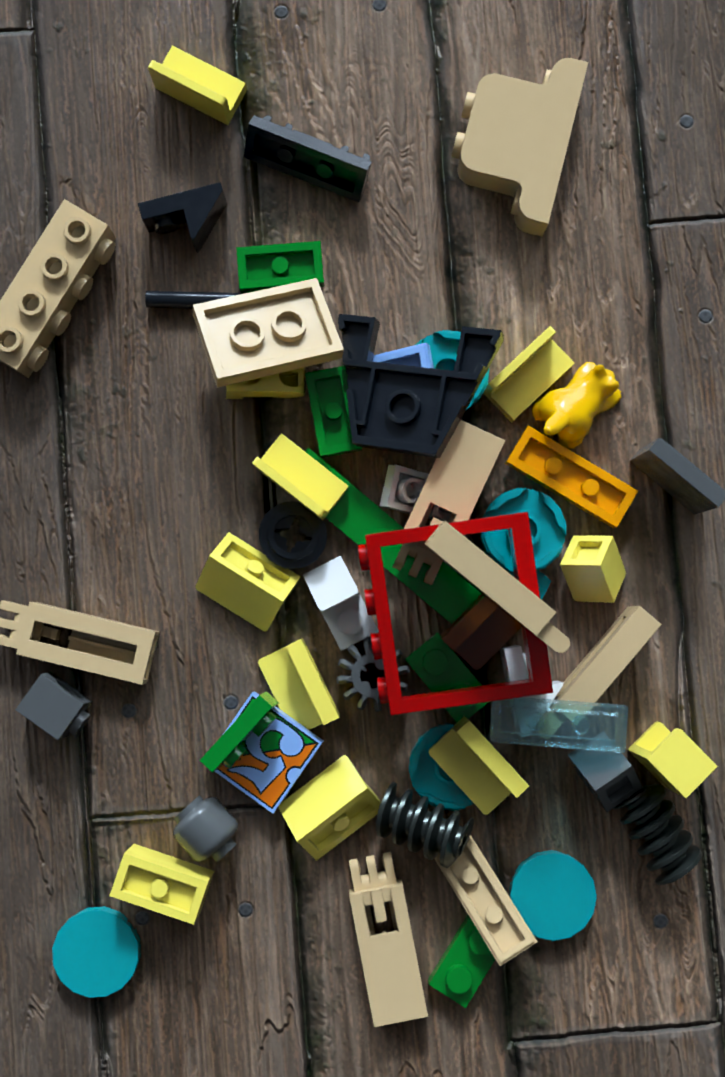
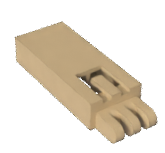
M460 420L441 457L436 458L404 529L425 526L434 505L452 512L448 523L469 520L505 440ZM433 517L430 525L441 524L442 521ZM427 540L404 543L392 567L400 571L406 563L407 555L413 557L415 560L408 575L416 578L422 564L426 563L431 567L425 574L424 582L432 585L443 559L424 544Z
M442 521L424 544L550 648L558 653L566 652L570 647L569 638L549 622L556 614V611L448 522Z
M1 600L0 609L6 612H15L14 620L0 617V627L11 629L10 636L0 633V645L17 649V655L141 685L147 683L159 631L39 602H29V606ZM44 623L72 630L71 636L68 637V640H70L68 648L40 642L41 636L59 640L61 629L44 626Z
M628 606L566 678L562 688L533 731L543 737H550L565 719L577 725L662 624L641 606Z
M391 852L383 853L382 862L385 871L377 872L375 856H366L369 874L365 875L360 874L361 867L358 859L349 860L354 888L349 889V898L374 1027L428 1017L402 879L396 880ZM389 901L394 931L386 932L385 930L381 934L375 935L370 905L374 907L376 922L387 921L384 902Z

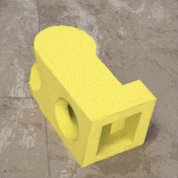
M305 367L226 385V399H243V397H302L305 395Z

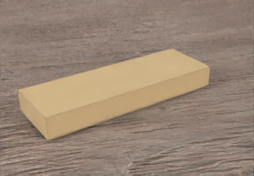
M471 835L461 855L448 868L440 865V853L434 858L499 966L507 963L538 942Z

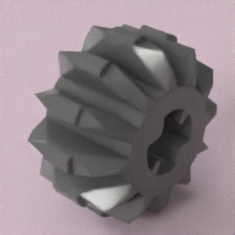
M365 638L364 648L366 654L361 655L354 645L348 647L349 653L356 659L355 663L346 659H339L338 666L352 671L351 674L337 676L336 681L337 684L353 683V686L343 694L345 700L351 699L359 692L361 696L358 700L357 708L364 710L368 697L373 698L374 709L378 712L382 710L378 685L370 686L369 680H361L360 672L361 670L367 671L365 665L368 663H375L377 669L383 670V659L374 660L371 639ZM399 649L396 650L398 660L403 655ZM407 665L398 666L399 675L409 673V667ZM400 680L401 690L406 691L407 683Z

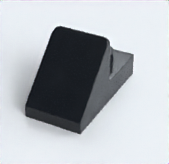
M221 182L138 203L142 221L149 233L154 231L158 234L172 233L178 230L181 224L187 223L191 240L197 253L203 247L227 205Z

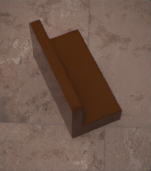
M482 592L440 637L474 670H480L522 626L520 622Z

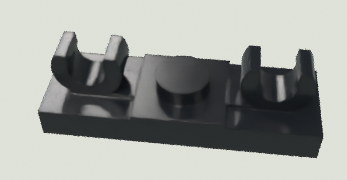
M255 115L248 123L244 158L360 202L365 191L372 163L370 155L365 153L363 157H359L349 153L348 146H343L340 149L336 148L333 144L297 130H292L293 126L289 123L285 127L271 122L272 117L269 115L263 117V119Z

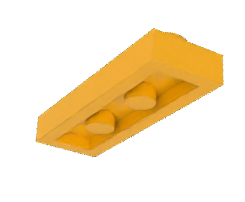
M529 425L525 428L504 463L613 529L618 527L638 493V490Z

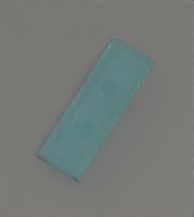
M525 697L492 701L489 742L625 753L628 707L627 705Z

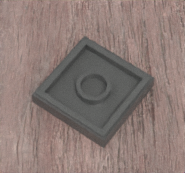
M658 438L639 449L630 460L632 464L694 515L718 508L725 500V490L662 438Z

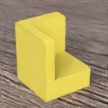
M573 536L560 563L575 601L615 602L625 578L626 570L613 536Z

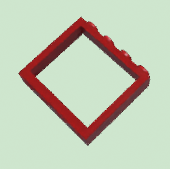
M528 512L449 523L462 535L508 529L514 577L540 598ZM440 524L365 535L366 544L358 545L361 571L370 570L372 588L364 589L368 616H377L379 630L377 633H371L374 660L383 659L385 677L377 678L380 704L389 703L391 715L553 693L547 644L521 624L529 679L402 697L381 547L428 540Z

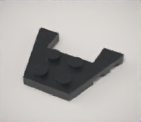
M339 314L338 325L339 330L342 332L344 348L342 359L343 365L346 367L348 381L346 393L352 443L362 448L440 458L503 343L504 334L502 331L462 326L455 367L453 371L372 362L380 322L375 317Z

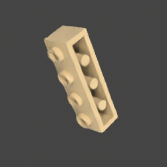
M65 199L0 300V362L27 378L30 377L33 371L37 372L42 368L48 358L49 351L47 348L55 335L60 336L66 330L71 320L70 311L78 299L83 300L87 296L93 285L92 276L100 264L104 265L109 261L115 250L114 241L116 237L110 227Z

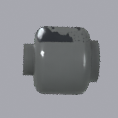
M199 795L173 819L177 823L173 830L174 838L196 862H203L211 856L218 862L236 845L231 837L238 829V822L216 797H208L203 800Z

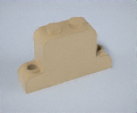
M574 58L559 60L552 70H546L542 84L495 73L488 74L479 81L476 94L467 92L461 118L469 119L466 133L457 132L451 156L459 159L458 176L467 185L514 197L510 214L514 215L517 227L525 233L542 237L549 224L588 66L586 61Z

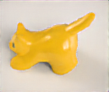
M585 362L577 369L565 388L549 391L546 395L539 397L532 406V415L535 420L545 421L543 429L545 435L558 434L559 444L567 449H574L582 443L584 437L589 433L593 418L611 409L621 400V391L618 389L619 382L616 381L614 372L605 369L603 365Z

